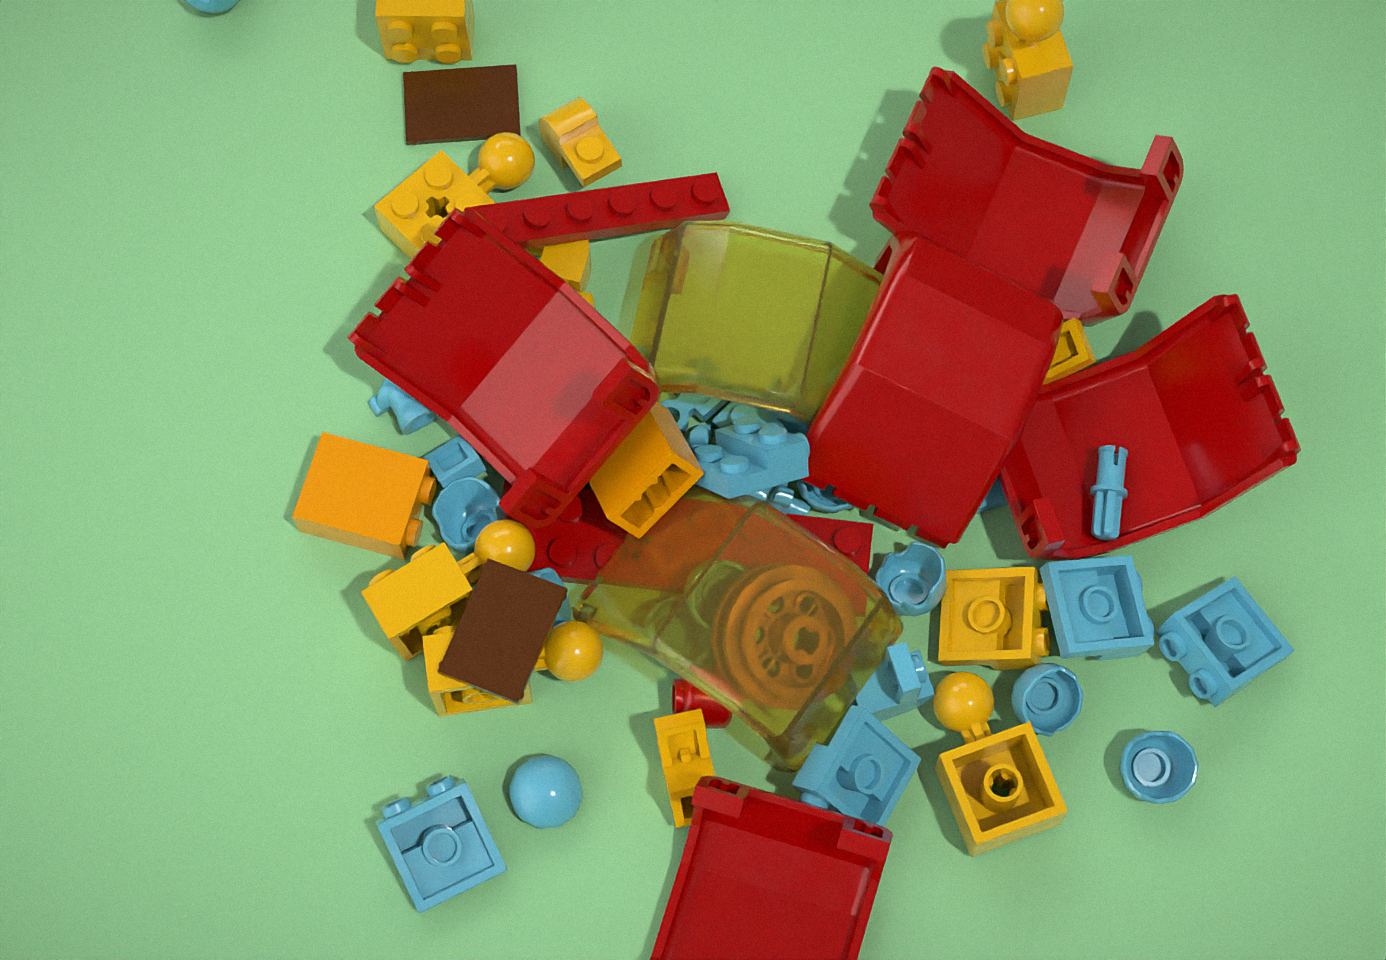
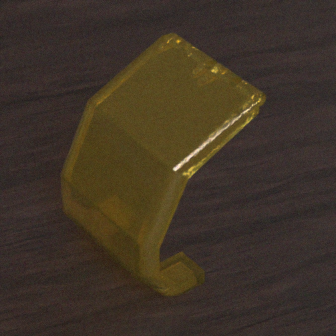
M685 221L653 241L630 342L657 371L659 377V397L657 402H659L662 392L694 393L787 413L811 425L849 356L884 275L830 241L737 221Z
M696 484L640 539L628 532L624 537L625 542L618 545L596 574V580L588 584L571 607L573 618L576 621L584 622L597 633L655 658L734 713L761 736L771 750L763 760L776 771L786 773L799 771L815 743L822 745L884 659L887 647L895 644L904 628L901 618L884 589L848 557L764 500L747 494L728 499Z

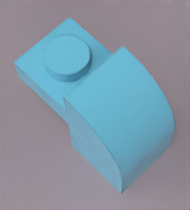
M906 642L887 647L883 661L847 671L843 683L850 705L864 707L879 721L909 712L928 702L935 695L920 650L909 653Z

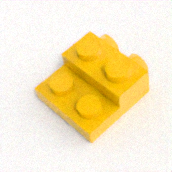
M1035 567L946 570L947 589L941 599L938 661L943 666L990 665L994 670H1025L1041 664V656H1049L1051 651L1050 632L1048 628L1042 627L1043 611L1050 610L1041 574Z

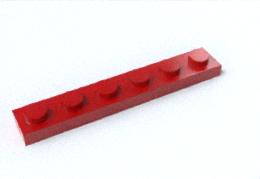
M715 172L465 207L463 211L465 212L468 209L475 210L522 248L528 249L725 220L730 212V208L718 174Z

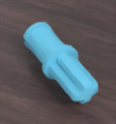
M1112 445L1098 448L1096 485L1091 487L1090 494L1094 496L1091 534L1100 540H1114L1119 535L1122 500L1128 496V491L1124 488L1128 450L1123 447L1118 448V454H1114L1115 446Z

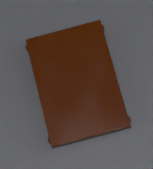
M516 64L403 72L407 145L487 140L491 136L502 132L515 133L521 136Z
M488 558L482 566L480 577L443 660L439 663L438 674L519 705L520 700L524 698V691L562 603L567 598L568 589Z

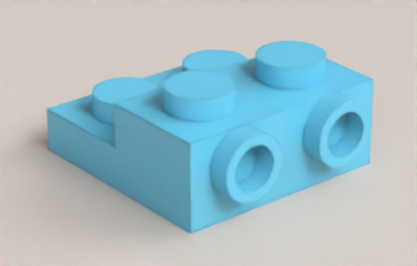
M747 416L734 419L732 421L733 425L715 430L716 445H704L694 450V455L704 472L703 476L695 484L728 499L809 476L808 457L810 455V446L805 435L800 432L794 434L787 433L786 428L779 427L775 422L764 424L758 417Z
M1132 555L1047 562L1039 569L1061 659L1095 656L1096 661L1138 657L1155 645L1153 639L1154 625L1146 612L1142 596V579L1135 569Z
M1235 576L1173 613L1155 632L1160 638L1159 647L1163 655L1171 661H1178L1190 676L1189 686L1192 692L1201 699H1208L1214 707L1245 689L1254 679L1286 660L1295 651Z
M851 705L829 745L825 746L815 743L792 785L802 793L798 801L884 827L918 767L921 758L867 709Z
M452 775L442 777L425 787L428 793L427 796L413 803H410L407 796L399 798L382 807L381 811L384 817L376 820L377 827L418 913H422L508 870L464 778L455 782Z

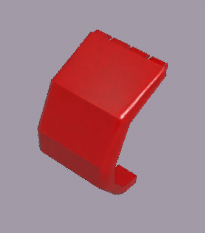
M932 67L919 94L921 100L916 101L902 131L904 138L898 140L885 168L887 176L881 177L869 203L873 211L872 216L874 220L892 234L903 229L916 231L1047 296L1061 310L1064 322L1075 318L1081 321L1082 326L1091 327L1126 313L1133 301L1182 183L1184 164L1173 137L1155 135L1141 169L1108 165L1025 133L957 73L943 70L939 67Z
M454 207L434 231V235L442 239L438 245L430 240L424 243L404 268V271L411 276L407 281L397 276L374 304L376 308L382 311L380 315L377 316L367 312L348 335V339L355 345L354 351L359 359L448 422L512 485L511 489L498 503L506 515L527 526L542 528L550 525L558 518L655 405L659 397V377L657 371L636 347L563 278L475 210L468 209L462 212Z
M903 229L895 232L888 239L876 258L873 270L883 274L884 277L845 364L805 434L810 446V455L808 457L809 476L800 480L822 491L830 484L835 487L831 495L864 511L871 504L875 506L874 516L905 531H908L914 525L918 527L915 531V536L945 549L949 543L956 544L960 541L1018 444L1054 358L1064 321L1059 307L1047 296L916 231Z
M1238 294L1213 296L1135 351L1041 386L1018 444L998 475L1024 549L1031 558L1068 561L1085 559L1119 550L1206 518L1296 463L1297 454L1301 451V447L1289 418L1282 419L1281 417L1285 412V408L1272 376L1263 374L1268 367L1254 333L1246 332L1250 323ZM1106 445L1115 446L1114 454H1118L1119 447L1128 450L1124 488L1128 491V496L1122 500L1119 535L1114 540H1100L1091 534L1094 496L1090 494V489L1096 485L1098 448Z
M702 776L695 786L691 804L694 805L689 833L650 960H857L893 833L881 825L717 776Z

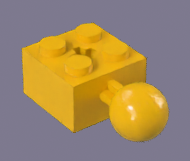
M1002 0L994 3L991 21H987L986 24L988 38L987 43L982 44V52L987 68H994L998 79L995 83V89L1001 107L1007 106L1012 121L1063 108L1073 70V63L1060 30L1064 18L1062 0Z
M502 132L488 138L480 148L478 168L469 175L440 150L374 205L380 229L410 259L415 256L427 240L438 245L442 239L434 235V231L454 207L463 212L465 207L494 204L496 202L487 195L494 188L514 189L523 185L531 177L535 166V156L532 147L523 137L515 133Z
M508 519L496 520L486 525L480 531L475 541L474 552L456 562L445 542L438 546L428 545L415 552L410 558L411 562L398 570L389 569L373 577L369 582V587L362 590L361 593L388 640L407 662L424 652L422 636L433 635V631L440 627L458 626L473 592L471 586L477 583L482 572V566L488 558L526 572L534 560L535 543L531 533L522 524Z
M565 621L556 625L549 633L533 672L549 670L555 677L567 682H578L589 678L598 670L603 659L604 649L599 634L590 625L581 621ZM457 626L440 627L433 631V635L422 636L429 694L439 717L518 705L438 674L439 663L443 660ZM530 680L524 691V698L520 700L519 705L533 703Z
M965 671L952 673L942 679L934 691V713L939 722L947 729L961 733L965 745L939 754L935 770L970 856L974 857L1061 825L1068 810L1031 722L1029 721L992 735L987 722L993 713L994 695L988 683L977 674ZM997 782L1001 789L1009 788L1010 791L1007 797L995 795L991 791L993 783Z

